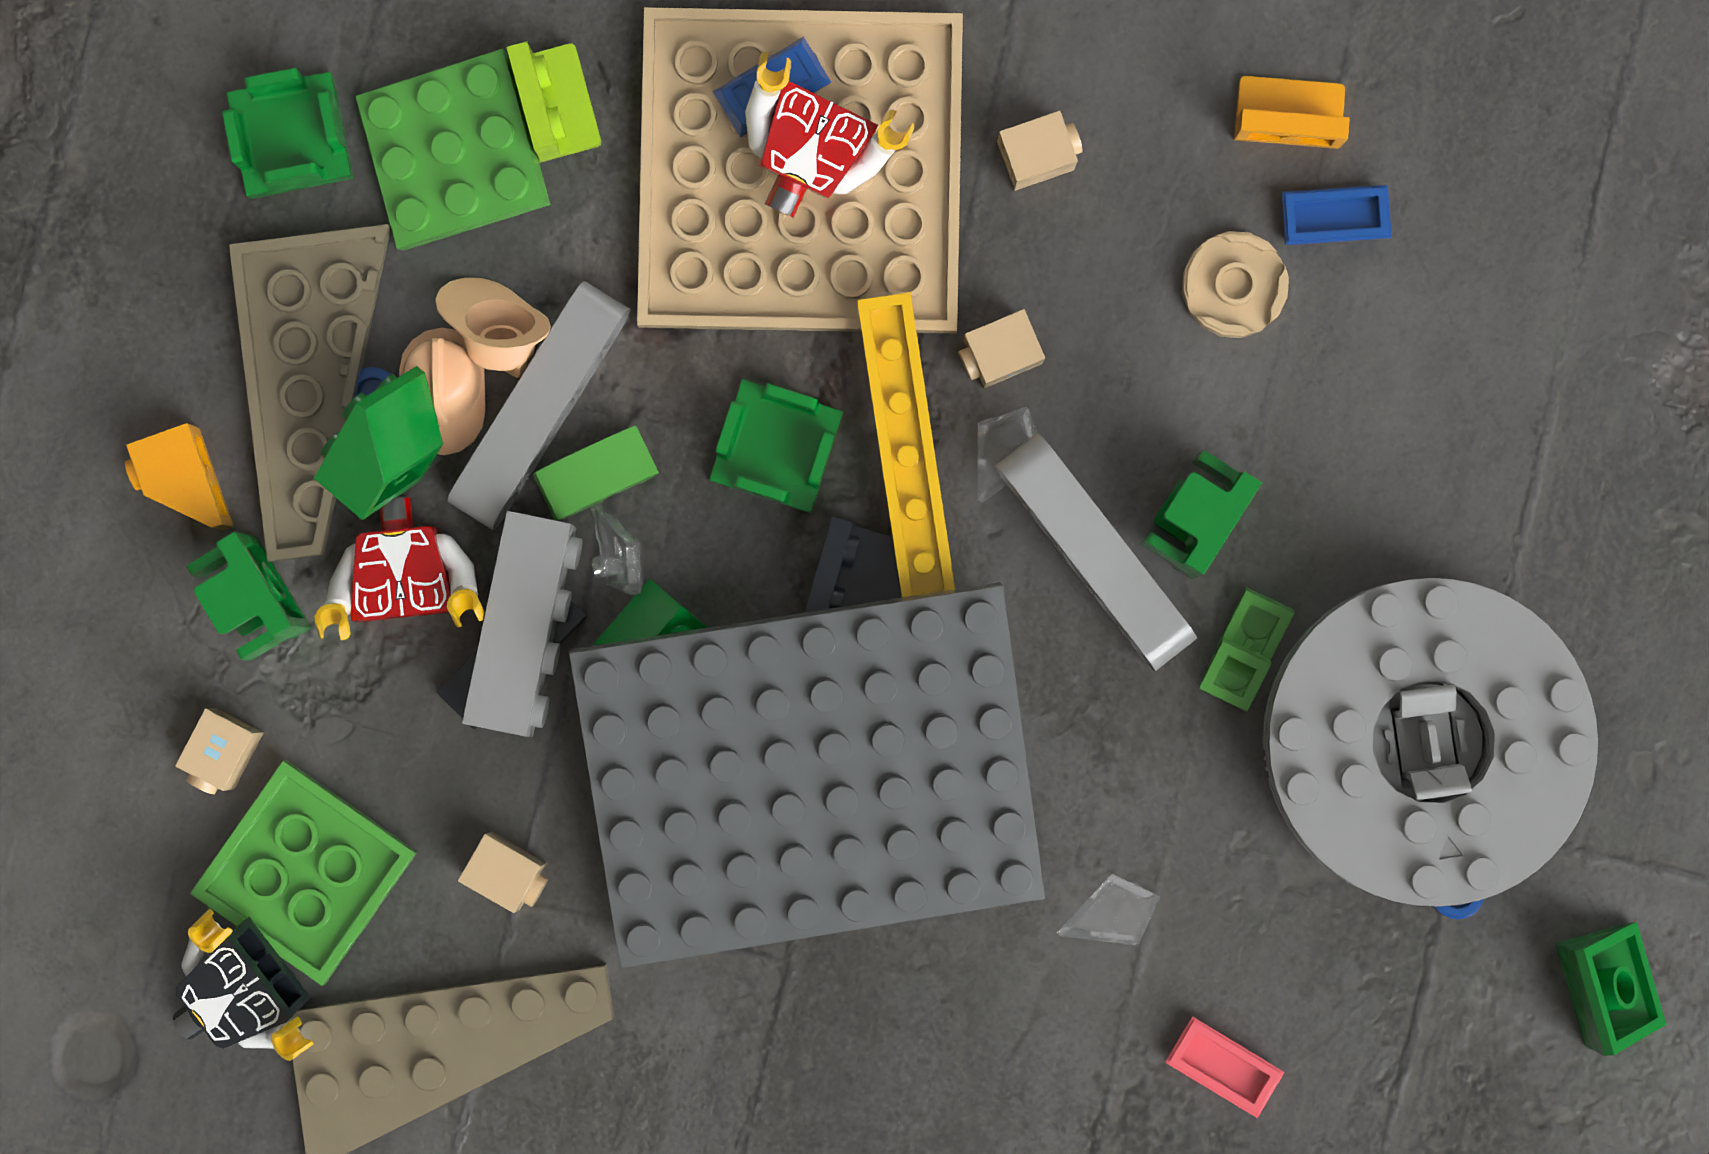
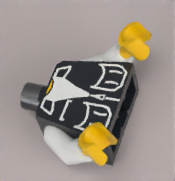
M209 909L188 929L190 939L181 964L186 977L175 988L176 995L184 1004V1007L174 1013V1027L186 1039H193L202 1032H205L216 1047L224 1049L238 1043L243 1048L275 1049L283 1059L291 1061L314 1044L312 1040H307L301 1035L298 1027L301 1026L302 1021L299 1017L286 1022L311 997L250 917L243 920L233 930L229 926L223 929L214 921L212 916L214 912Z

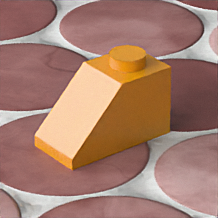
M186 423L126 445L131 459L125 461V468L129 480L136 491L142 489L144 496L211 528L225 531L234 527L199 427Z

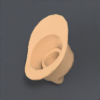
M465 277L450 281L440 288L435 299L438 313L448 324L463 335L471 361L479 367L488 370L505 371L516 378L522 377L528 367V362L532 360L536 352L537 344L547 337L551 329L549 319L543 313L530 306L509 288L488 279Z
M442 327L427 330L414 338L403 352L399 376L416 366L425 372L443 441L438 454L448 455L461 452L472 444L483 428L485 417V368L479 367L471 361L463 335L457 330Z

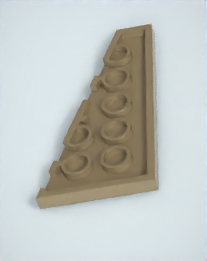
M388 224L229 244L268 562L325 555L336 497L314 479V476L324 461V458L320 455L323 446L335 433L341 431L346 422L341 417L342 413L355 397L356 392L358 393L357 382L359 380V372L363 368L391 227Z
M607 964L299 1009L287 1022L299 1017L302 1021L301 1026L298 1027L301 1035L307 1040H312L314 1043L293 1059L305 1153L347 1154L612 1020L614 1012Z

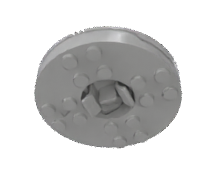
M1423 578L1385 584L1360 592L1334 606L1307 628L1285 657L1273 681L1263 721L1262 744L1266 754L1264 760L1267 765L1265 770L1269 774L1267 778L1275 804L1297 841L1315 860L1345 882L1373 895L1394 902L1438 907L1470 903L1499 894L1528 878L1554 856L1577 825L1587 804L1597 765L1598 733L1592 697L1585 678L1566 645L1542 619L1519 602L1493 589L1454 579Z

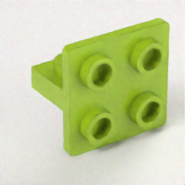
M527 41L506 47L539 163L599 147L602 141L575 45L569 43L536 53L532 52Z

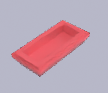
M1193 1016L1165 1060V1063L1256 1118L1260 1115L1285 1073Z

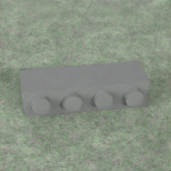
M510 511L506 512L462 724L525 737H533L535 727H544L549 708V696L542 695L546 674H555L560 655V644L553 642L557 621L565 623L571 602V591L564 590L568 569H577L582 550V538L575 537L577 528L572 524Z

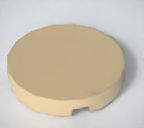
M1228 231L1208 239L1192 253L1183 271L1182 296L1188 313L1203 329L1220 337L1243 338L1261 332L1279 316L1288 298L1289 276L1285 264L1283 265L1277 251L1268 241L1249 232Z

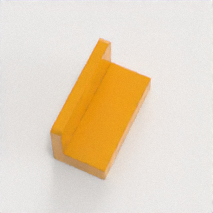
M1243 76L1238 84L1234 140L1339 149L1347 141L1349 134L1350 117H1343L1345 86L1338 83Z

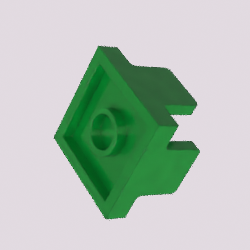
M296 68L244 78L246 89L226 92L229 109L223 110L222 114L231 160L242 172L245 192L248 198L255 199L354 179L335 78L331 72L303 76Z
M742 379L736 400L731 402L716 448L717 458L710 482L811 514L844 414L843 411L821 405L815 398L766 383V386H762Z
M1205 450L1199 452L1192 463L1224 483L1225 487L1223 490L1193 472L1187 476L1186 480H1179L1153 520L1157 527L1184 543L1185 550L1183 552L1152 532L1146 534L1140 543L1174 565V569L1190 579L1205 574L1262 484L1261 481L1247 472H1238Z
M233 532L216 542L218 547L186 566L191 576L203 578L228 563L225 570L196 586L194 589L196 597L219 634H227L236 628L240 635L248 636L259 628L266 626L268 631L235 650L241 660H253L289 638L294 639L312 628L274 563L267 561L266 550L258 537Z

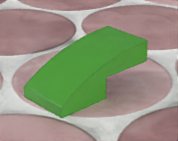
M635 425L538 470L533 474V477L554 520L560 521L602 503L612 495L655 477L659 472Z
M1245 586L1210 659L1199 689L1248 711L1271 666L1270 660L1294 615V610Z

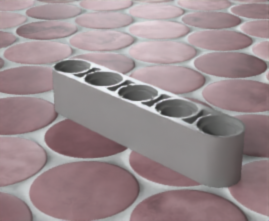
M583 281L578 286L453 486L447 500L449 504L492 530L499 526L623 328L631 309L586 281Z
M1034 434L995 465L997 472L1139 656L1154 672L1197 639L1186 620L1040 434Z

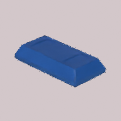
M804 36L770 56L767 60L766 68L770 71L778 72L784 69L786 58H789L791 60L789 81L812 93L831 83ZM758 64L712 91L740 138L747 134L745 110L754 83L757 80Z
M1388 185L1281 193L1285 245L1392 238Z

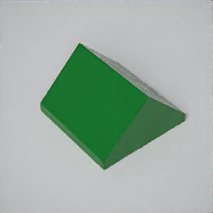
M1637 922L1625 923L1555 943L1585 1047L1603 1056L1615 1055L1667 1025Z

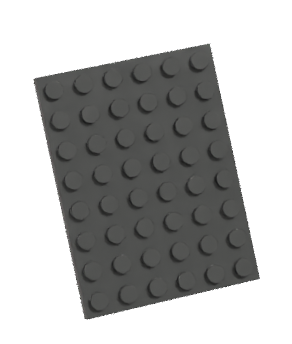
M1000 582L569 649L620 968L1045 899L1003 585Z

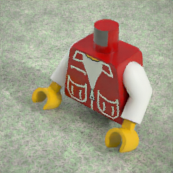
M763 52L759 57L757 80L754 83L745 110L749 148L759 157L757 166L778 175L765 205L794 218L806 190L824 198H829L833 193L847 194L875 176L895 150L907 145L915 127L911 123L905 132L893 131L889 124L892 122L897 111L889 110L879 126L878 133H875L878 124L790 82L791 60L789 58H786L785 67L781 71L773 72L768 70L766 64L769 52Z
M403 497L395 498L380 508L382 531L357 534L355 544L346 548L330 580L324 606L320 607L314 616L317 634L320 639H323L324 630L327 626L339 624L340 639L346 640L351 634L347 617L350 612L351 621L355 622L450 613L456 627H462L460 616L464 611L474 609L479 621L484 620L485 611L478 598L474 564L451 536L440 534L439 529L433 526L414 527L411 498Z

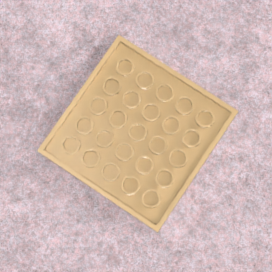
M644 7L638 327L862 332L857 300L911 292L917 333H957L963 13ZM804 36L831 80L830 84L814 94L878 124L875 133H878L879 126L889 110L897 111L892 122L889 124L893 131L905 132L911 123L914 124L915 128L907 145L895 150L875 176L847 194L833 193L829 198H824L806 190L794 218L765 205L778 175L757 166L759 157L749 148L748 133L740 138L712 91L757 65L759 57L763 52H769V58Z

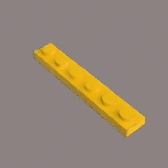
M911 292L857 300L901 596L908 597L955 589Z

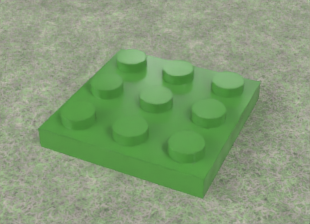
M500 49L356 96L397 249L405 251L551 205L506 50Z
M286 760L280 764L190 894L236 926L247 917H250L281 958L323 986L328 982L418 851Z

